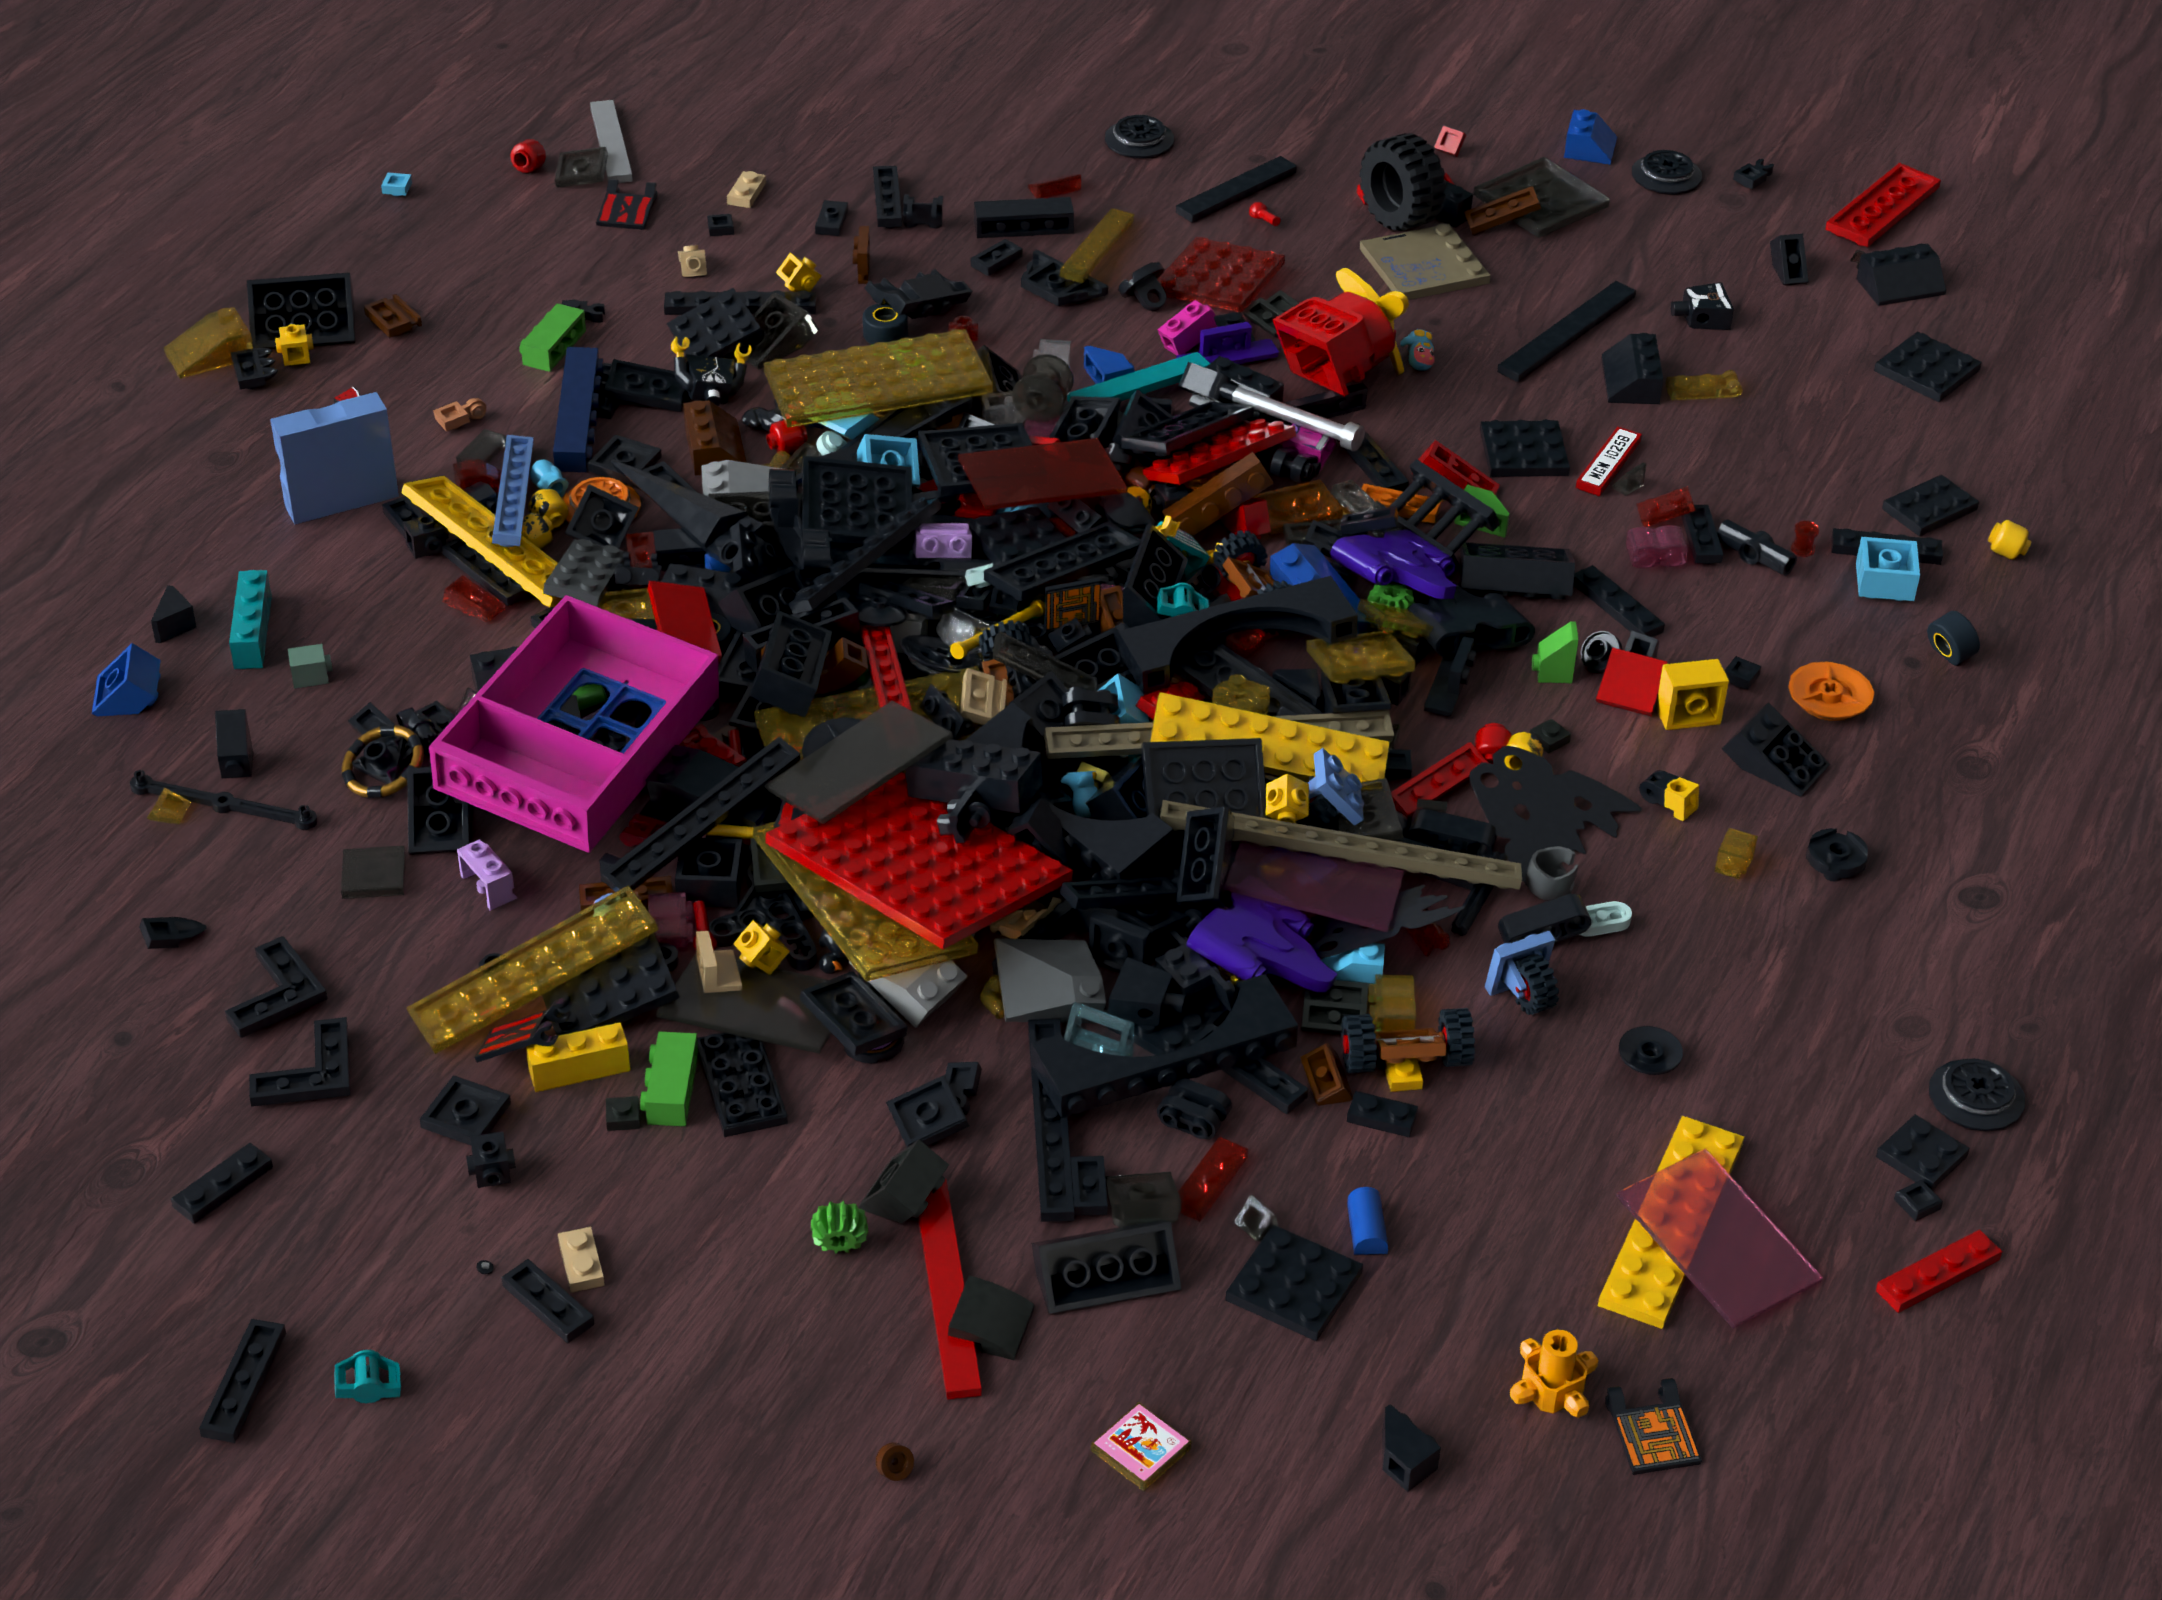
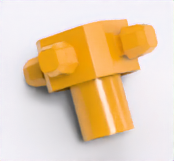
M1556 1329L1549 1331L1545 1334L1542 1345L1535 1339H1526L1520 1345V1353L1525 1360L1522 1380L1511 1387L1510 1397L1516 1404H1525L1533 1401L1544 1412L1555 1413L1565 1408L1571 1415L1577 1418L1582 1417L1589 1410L1588 1400L1583 1395L1586 1376L1595 1371L1598 1366V1358L1592 1351H1584L1577 1354L1578 1342L1575 1336L1565 1330Z

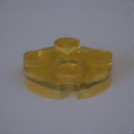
M1231 675L1229 680L1219 683L1213 689V704L1264 715L1269 710V687L1246 680L1243 675Z

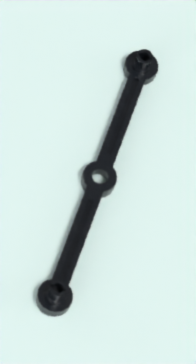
M141 770L135 771L134 777L130 781L131 791L134 794L143 795L151 793L213 806V810L218 813L241 812L292 823L301 830L311 829L318 822L316 813L310 810L308 805H301L298 808L299 811L234 798L229 792L215 794L154 781L150 776L145 775L143 770L142 774Z

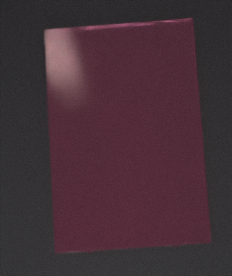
M1241 840L1232 868L1228 873L1224 890L1388 932L1390 921L1393 919V910L1398 892L1402 887L1401 881L1404 871L1391 867L1383 868L1372 863L1350 862L1344 858L1321 857L1310 852H1293L1282 847H1266Z
M1706 1148L1636 1182L1616 1194V1197L1733 1329L1820 1283L1823 1279L1817 1270Z

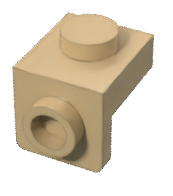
M698 245L683 246L684 251H678L682 276L706 275L705 250L698 249Z

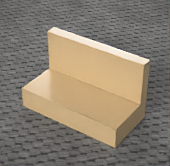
M697 931L696 960L704 993L742 990L734 951H713L709 931Z

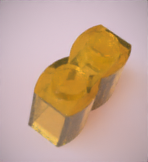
M1375 974L1374 984L1369 983L1368 1002H1374V1005H1370L1369 1014L1375 1024V1031L1415 1029L1416 1005L1413 976Z

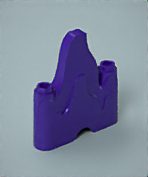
M1411 530L1385 532L1383 538L1369 535L1343 537L1338 539L1332 546L1331 557L1335 562L1375 585H1387L1393 581L1409 586L1434 598H1454L1457 585L1446 578L1452 575L1455 570L1453 559Z
M1252 878L1245 880L1232 892L1230 899L1233 905L1227 910L1215 908L1194 928L1187 940L1186 946L1241 980L1270 973L1315 992H1327L1333 986L1338 975L1320 960L1313 947L1305 940L1314 927V924L1310 922V918Z

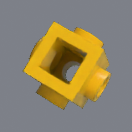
M789 253L776 271L786 282L784 285L792 292L801 290L811 292L822 276L815 270L817 265L807 257L800 259L792 253Z
M291 324L286 327H279L280 338H275L277 354L282 353L284 366L310 363L309 350L314 349L312 334H306L305 324Z
M1285 774L1267 783L1266 816L1274 820L1296 823L1309 816V784L1289 774Z
M754 920L734 942L736 948L742 953L739 958L752 969L756 966L769 975L772 974L790 952L778 939L781 934L768 923L763 927Z

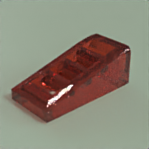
M464 575L444 590L443 602L487 623L506 608L503 602ZM488 607L492 608L488 612L485 611V609H487Z

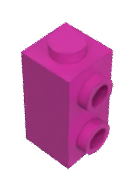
M1194 300L1173 318L1169 319L1157 329L1164 348L1177 356L1185 354L1200 342V330L1217 327L1214 320L1215 313L1212 308Z

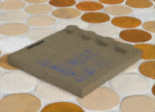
M1439 224L1434 227L1360 241L1361 252L1390 290L1405 294L1408 300L1490 284L1491 275L1450 224Z

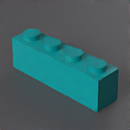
M267 570L239 571L229 640L234 669L263 668L272 599Z

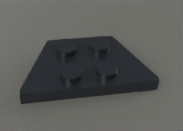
M1037 249L1033 252V259L1031 262H1028L1026 271L1021 277L1022 288L1057 306L1108 295V285Z

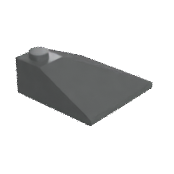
M995 938L994 946L1005 1022H1028L1031 1019H1060V1023L1098 1022L1106 1005L1102 975L1086 941Z

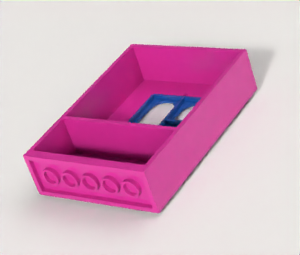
M565 595L431 743L429 751L433 789L590 853L645 787L648 776L675 745H680L719 698L718 654ZM587 684L602 685L610 693L608 701L591 720H583L560 710L564 703L581 686ZM636 700L644 702L652 711L648 720L640 728H634L610 718L615 709L627 701ZM551 720L559 721L579 729L580 733L578 735L573 734L548 722ZM607 728L629 737L630 741L618 752L593 742L590 738L598 729Z

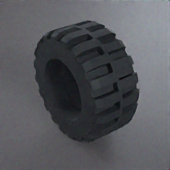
M1404 133L1374 142L1367 149L1361 161L1362 168L1360 169L1359 177L1362 180L1360 187L1364 193V202L1368 204L1369 212L1375 215V220L1378 223L1394 231L1407 230L1433 221L1444 206L1442 203L1446 199L1444 190L1447 186L1443 176L1445 172L1444 168H1441L1439 156L1435 155V149L1430 144H1426L1427 141L1412 133Z

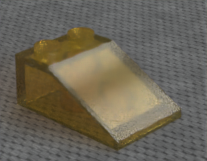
M235 307L222 308L206 315L166 345L164 352L179 378H184L232 365L230 352L253 349L250 331Z

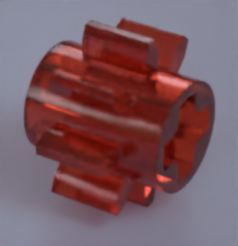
M968 316L956 317L954 323L949 322L948 340H954V344L961 348L971 346L973 341H978V323H973L972 318Z

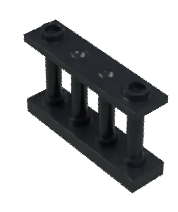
M1416 459L1409 466L1414 475L1412 478L1413 482L1389 507L1397 506V511L1399 512L1421 488H1428L1432 491V495L1407 521L1399 516L1397 525L1393 528L1396 530H1411L1448 554L1453 559L1455 570L1457 571L1460 568L1455 556L1457 550L1479 527L1483 528L1485 526L1494 532L1500 525L1499 520L1492 508ZM1446 500L1451 504L1452 507L1427 534L1416 528L1440 501L1444 502ZM1378 501L1373 504L1375 509L1387 508ZM1465 513L1470 516L1471 521L1446 547L1436 541L1460 514L1463 515Z

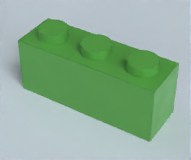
M557 303L550 312H547L541 322L521 341L520 353L522 354L523 365L551 372L566 355L567 347H573L586 332L584 310Z
M658 1031L656 1044H651L649 1061L652 1064V1068H646L645 1087H648L647 1092L642 1091L640 1099L641 1111H646L647 1125L686 1126L699 1056L697 1033Z

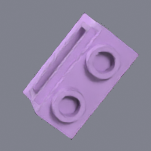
M922 523L913 531V552L916 558H971L972 534L968 523Z
M479 839L457 849L461 877L465 879L476 874L480 878L476 883L477 891L481 894L486 893L487 907L490 911L517 899V896L512 892L514 888L512 872L487 843L485 844Z

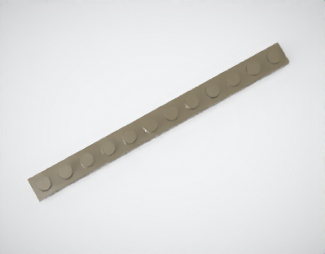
M1389 710L1273 716L1388 742L1392 741L1394 737ZM1153 722L1046 727L1044 730L1047 759L1142 754L1141 745L1143 742H1150Z
M1163 800L1160 819L1172 827L1174 831L1185 830L1187 812L1210 808ZM1232 812L1235 816L1234 837L1232 841H1248L1265 847H1282L1293 852H1310L1321 857L1332 856L1344 858L1355 863L1366 862L1383 868L1394 867L1406 869L1411 873L1422 872L1434 874L1440 878L1451 877L1466 880L1473 884L1484 883L1496 885L1501 889L1513 888L1520 890L1522 882L1521 863Z

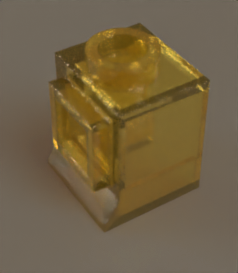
M1729 828L1719 848L1714 872L1739 879L1741 874H1746L1751 860L1754 858L1758 836Z

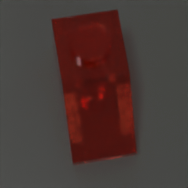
M479 458L453 464L455 484L462 490L482 481L489 484L499 494L501 470Z

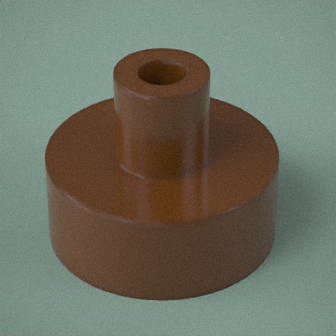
M892 1442L884 1445L876 1456L878 1472L892 1481L905 1479L913 1470L914 1456L909 1448L899 1443Z

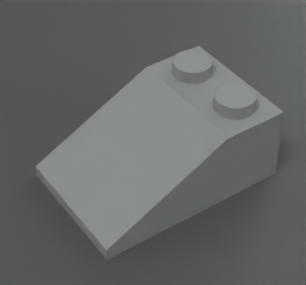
M732 460L715 461L702 465L703 495L746 512V515L769 511V469L782 468Z
M892 925L888 926L849 961L915 1028L946 1002L967 977L946 954Z

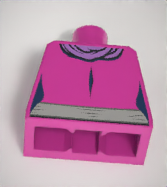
M1292 423L1291 426H1295L1296 437L1279 444L1283 445V448L1288 447L1298 450L1299 454L1308 453L1317 456L1318 462L1321 463V471L1336 446V439Z

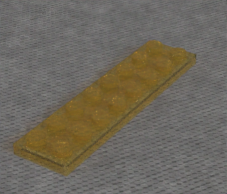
M628 885L406 1007L434 1054H437L659 929L655 920Z

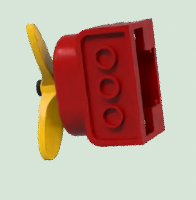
M1342 268L1336 272V278L1344 291L1343 293L1329 301L1319 297L1306 299L1272 320L1291 372L1346 396L1349 394L1346 384L1352 380L1356 382L1362 381L1365 378L1364 373L1372 369V364L1388 354L1397 374L1400 375L1404 372L1400 352L1395 341L1394 319L1407 311L1409 301L1405 294L1398 291H1392L1379 297L1374 289L1356 273L1348 268Z

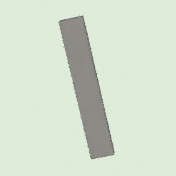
M614 101L590 102V109L608 181L609 179H618L619 183L633 181Z

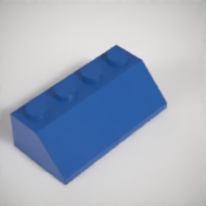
M1292 543L1270 556V576L1280 584L1282 581H1285L1293 586L1327 576L1333 578L1358 615L1357 637L1352 638L1353 641L1366 634L1370 624L1379 626V622L1315 545Z

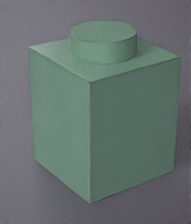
M322 644L288 649L294 689L329 683L327 672L333 671L330 654L324 655Z

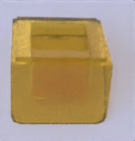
M164 787L147 819L180 824L191 801Z

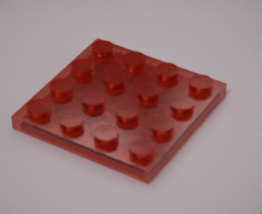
M1196 237L1157 280L1163 287L1166 297L1190 302L1196 300L1204 305L1242 313L1285 264V255L1277 254L1273 251L1257 250L1249 246L1233 245L1229 242L1213 241L1206 237Z

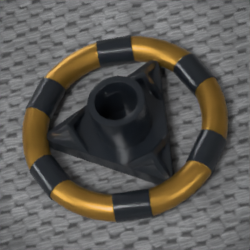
M399 725L377 727L360 736L347 750L343 759L342 777L346 786L353 793L366 798L385 797L403 789L408 785L407 768L399 777L406 744L405 739L413 751L411 763L407 768H420L424 757V747L419 736L409 728ZM399 736L386 744L381 740H376L381 737ZM364 749V755L361 756L360 758L356 759L357 756H358V755L362 752V750ZM353 766L355 769L387 785L370 787L361 785L357 782L353 773Z

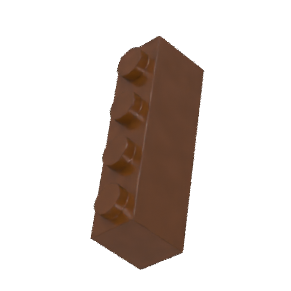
M1252 452L1163 510L1162 513L1165 517L1171 516V520L1174 522L1180 521L1179 529L1194 536L1274 482L1260 460Z

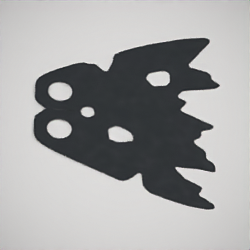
M1514 746L1502 747L1493 754V764L1481 763L1472 769L1469 775L1472 788L1488 822L1496 828L1495 834L1499 837L1511 839L1505 845L1504 852L1510 862L1521 863L1522 881L1526 886L1527 868L1532 855L1537 850L1560 846L1586 854L1576 832V829H1585L1584 821H1589L1609 835L1617 837L1616 830L1618 829V824L1610 812L1641 811V807L1626 796L1578 772L1571 770L1563 774L1554 775L1553 767L1546 759ZM1509 755L1517 756L1522 761V767L1518 770L1509 769L1504 763L1505 757ZM1484 773L1494 774L1498 778V785L1494 788L1486 787L1480 780L1481 775ZM1515 781L1519 782L1522 788L1516 790L1513 788L1512 783ZM1575 797H1582L1592 803V808L1587 811L1581 810L1574 804ZM1518 804L1527 807L1530 813V818L1527 821L1518 816L1514 811Z
M1372 864L1327 903L1330 912L1318 914L1310 918V922L1314 924L1312 931H1319L1320 934L1315 939L1307 942L1313 947L1319 958L1330 957L1393 937L1399 932L1401 927L1416 929L1434 923L1463 910L1465 906L1453 909L1445 906L1431 911H1422L1448 898V896L1428 895L1420 897L1422 894L1421 890L1426 885L1396 893V888L1387 890L1390 885L1401 879L1409 871H1395L1379 877L1380 866ZM1367 888L1375 889V892L1368 897H1358ZM1375 919L1381 920L1375 926L1367 929L1361 928V925L1365 922ZM1343 928V931L1339 933H1333L1335 929ZM1330 941L1338 942L1336 948L1330 951H1320V947Z

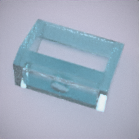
M1077 1002L1073 1003L1064 1040L1096 1052L1128 1057L1133 1056L1134 1022ZM1084 1018L1121 1031L1120 1042L1081 1028V1019Z

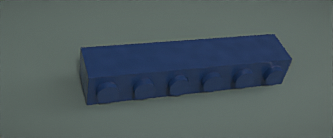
M567 347L553 448L554 466L561 472L587 473L588 462L593 458V446H590V444H595V428H592V426H597L598 418L597 410L594 409H599L600 395L596 392L601 391L602 377L599 374L604 372V359L599 358L598 348Z

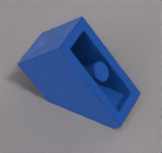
M1084 346V369L1095 384L1135 372L1133 364L1129 363L1123 354L1093 346Z

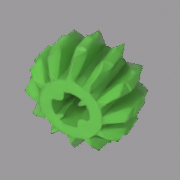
M1396 582L1387 585H1374L1367 600L1368 610L1378 622H1393L1396 625L1400 621H1408V608L1415 603L1413 590L1407 589L1404 584L1398 585Z
M830 1201L828 1206H818V1210L816 1213H813L811 1220L814 1244L821 1246L822 1251L834 1250L835 1254L838 1251L849 1253L851 1248H861V1243L866 1241V1236L868 1235L865 1210L858 1209L855 1203L847 1205L844 1201L839 1204Z

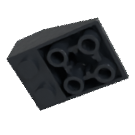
M1769 702L1753 715L1721 748L1742 770L1799 797L1804 794L1830 765Z

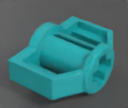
M1177 583L1174 586L1160 588L1157 595L1158 614L1174 617L1197 611L1193 603L1198 605V610L1209 607V600L1197 593L1194 587L1188 583ZM1168 596L1173 600V604L1168 603Z
M361 1350L355 1353L353 1356L335 1364V1398H354L360 1403H373L381 1398L400 1397L399 1363L381 1356L374 1350ZM366 1357H369V1365L366 1366ZM379 1367L388 1371L389 1383H382L380 1381ZM353 1368L355 1383L346 1384V1371Z

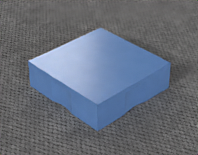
M377 392L342 400L324 408L307 409L270 419L275 450L281 465L280 480L284 504L294 525L399 497L387 409Z

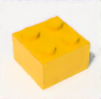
M1719 659L1663 664L1656 710L1665 730L1721 724L1729 680Z

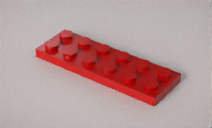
M1898 163L1830 218L1826 223L1825 230L1834 233L1838 237L1849 239L1857 245L1868 247L1939 189L1941 179Z
M1265 419L1253 420L1249 426L1234 428L1228 435L1214 436L1211 438L1212 441L1195 444L1188 451L1175 452L1172 454L1173 457L1169 459L1155 460L1152 462V466L1143 469V475L1151 481L1181 485L1241 460L1252 452L1255 454L1296 437L1295 426L1284 425L1282 421L1267 423Z

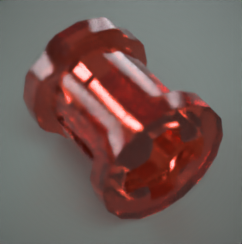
M1800 521L1796 523L1794 528L1796 538L1791 544V551L1797 556L1808 557L1815 553L1814 539L1819 534V527L1810 521Z

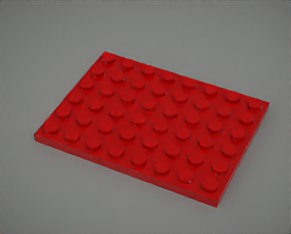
M897 770L766 832L765 843L941 949L955 944L1061 887L1064 882L1072 881L1073 874L1072 869L1043 854L1036 848L1024 842L1016 841L1013 835L1006 833L992 823L981 829L974 828L965 843H956L954 835L941 836L937 825V818L940 814H948V803L908 797L906 775Z

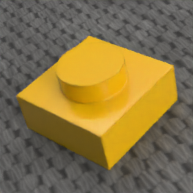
M1405 1058L1403 1063H1387L1385 1060L1384 1069L1391 1092L1422 1089L1423 1078L1417 1058Z

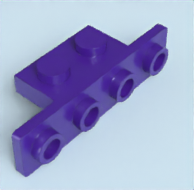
M1249 322L1200 330L1198 353L1209 363H1212L1219 356L1240 365L1279 356V350L1271 339L1251 342L1252 327ZM1191 353L1177 355L1176 358H1179V357H1182V356H1185V355H1188V354H1191Z

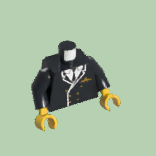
M677 337L671 343V350L676 354V357H674L676 382L688 392L691 400L711 401L715 405L720 406V404H726L729 396L735 395L743 386L747 368L745 361L749 359L752 351L750 345L746 354L740 352V343L737 345L734 352L737 363H734V359L691 354H686L684 357V352L690 345L687 337L683 339L682 346L678 344Z

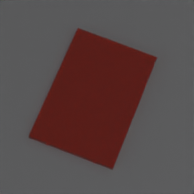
M1098 438L958 454V460L985 510L1127 493L1128 489Z

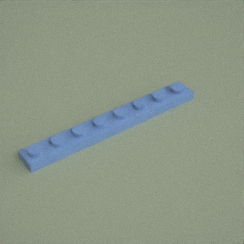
M507 435L492 544H499L503 547L520 546L534 437Z

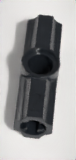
M1728 519L1722 522L1717 531L1719 541L1738 551L1741 559L1748 564L1759 562L1784 576L1790 574L1796 564L1797 556L1774 544L1773 538L1765 531L1753 533Z

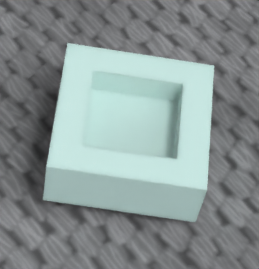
M991 563L966 570L965 578L968 587L975 585L976 588H982L990 585V583L984 581V570L993 567L994 564Z

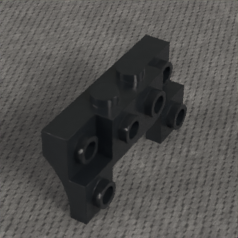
M933 269L931 274L924 275L921 271L917 274L916 278L904 280L900 289L892 285L886 278H883L881 283L877 284L868 281L865 286V290L879 305L890 304L892 309L899 315L908 314L911 319L944 314L952 305L967 302L973 292L964 281L949 280L936 269Z

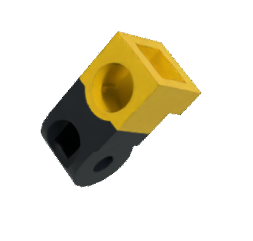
M1656 770L1640 784V794L1647 802L1652 804L1659 803V805L1673 810L1674 817L1679 820H1686L1698 809L1699 784L1663 770Z

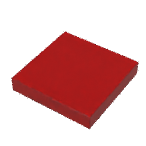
M1612 647L1596 702L1652 717L1658 697L1663 664H1668V662Z

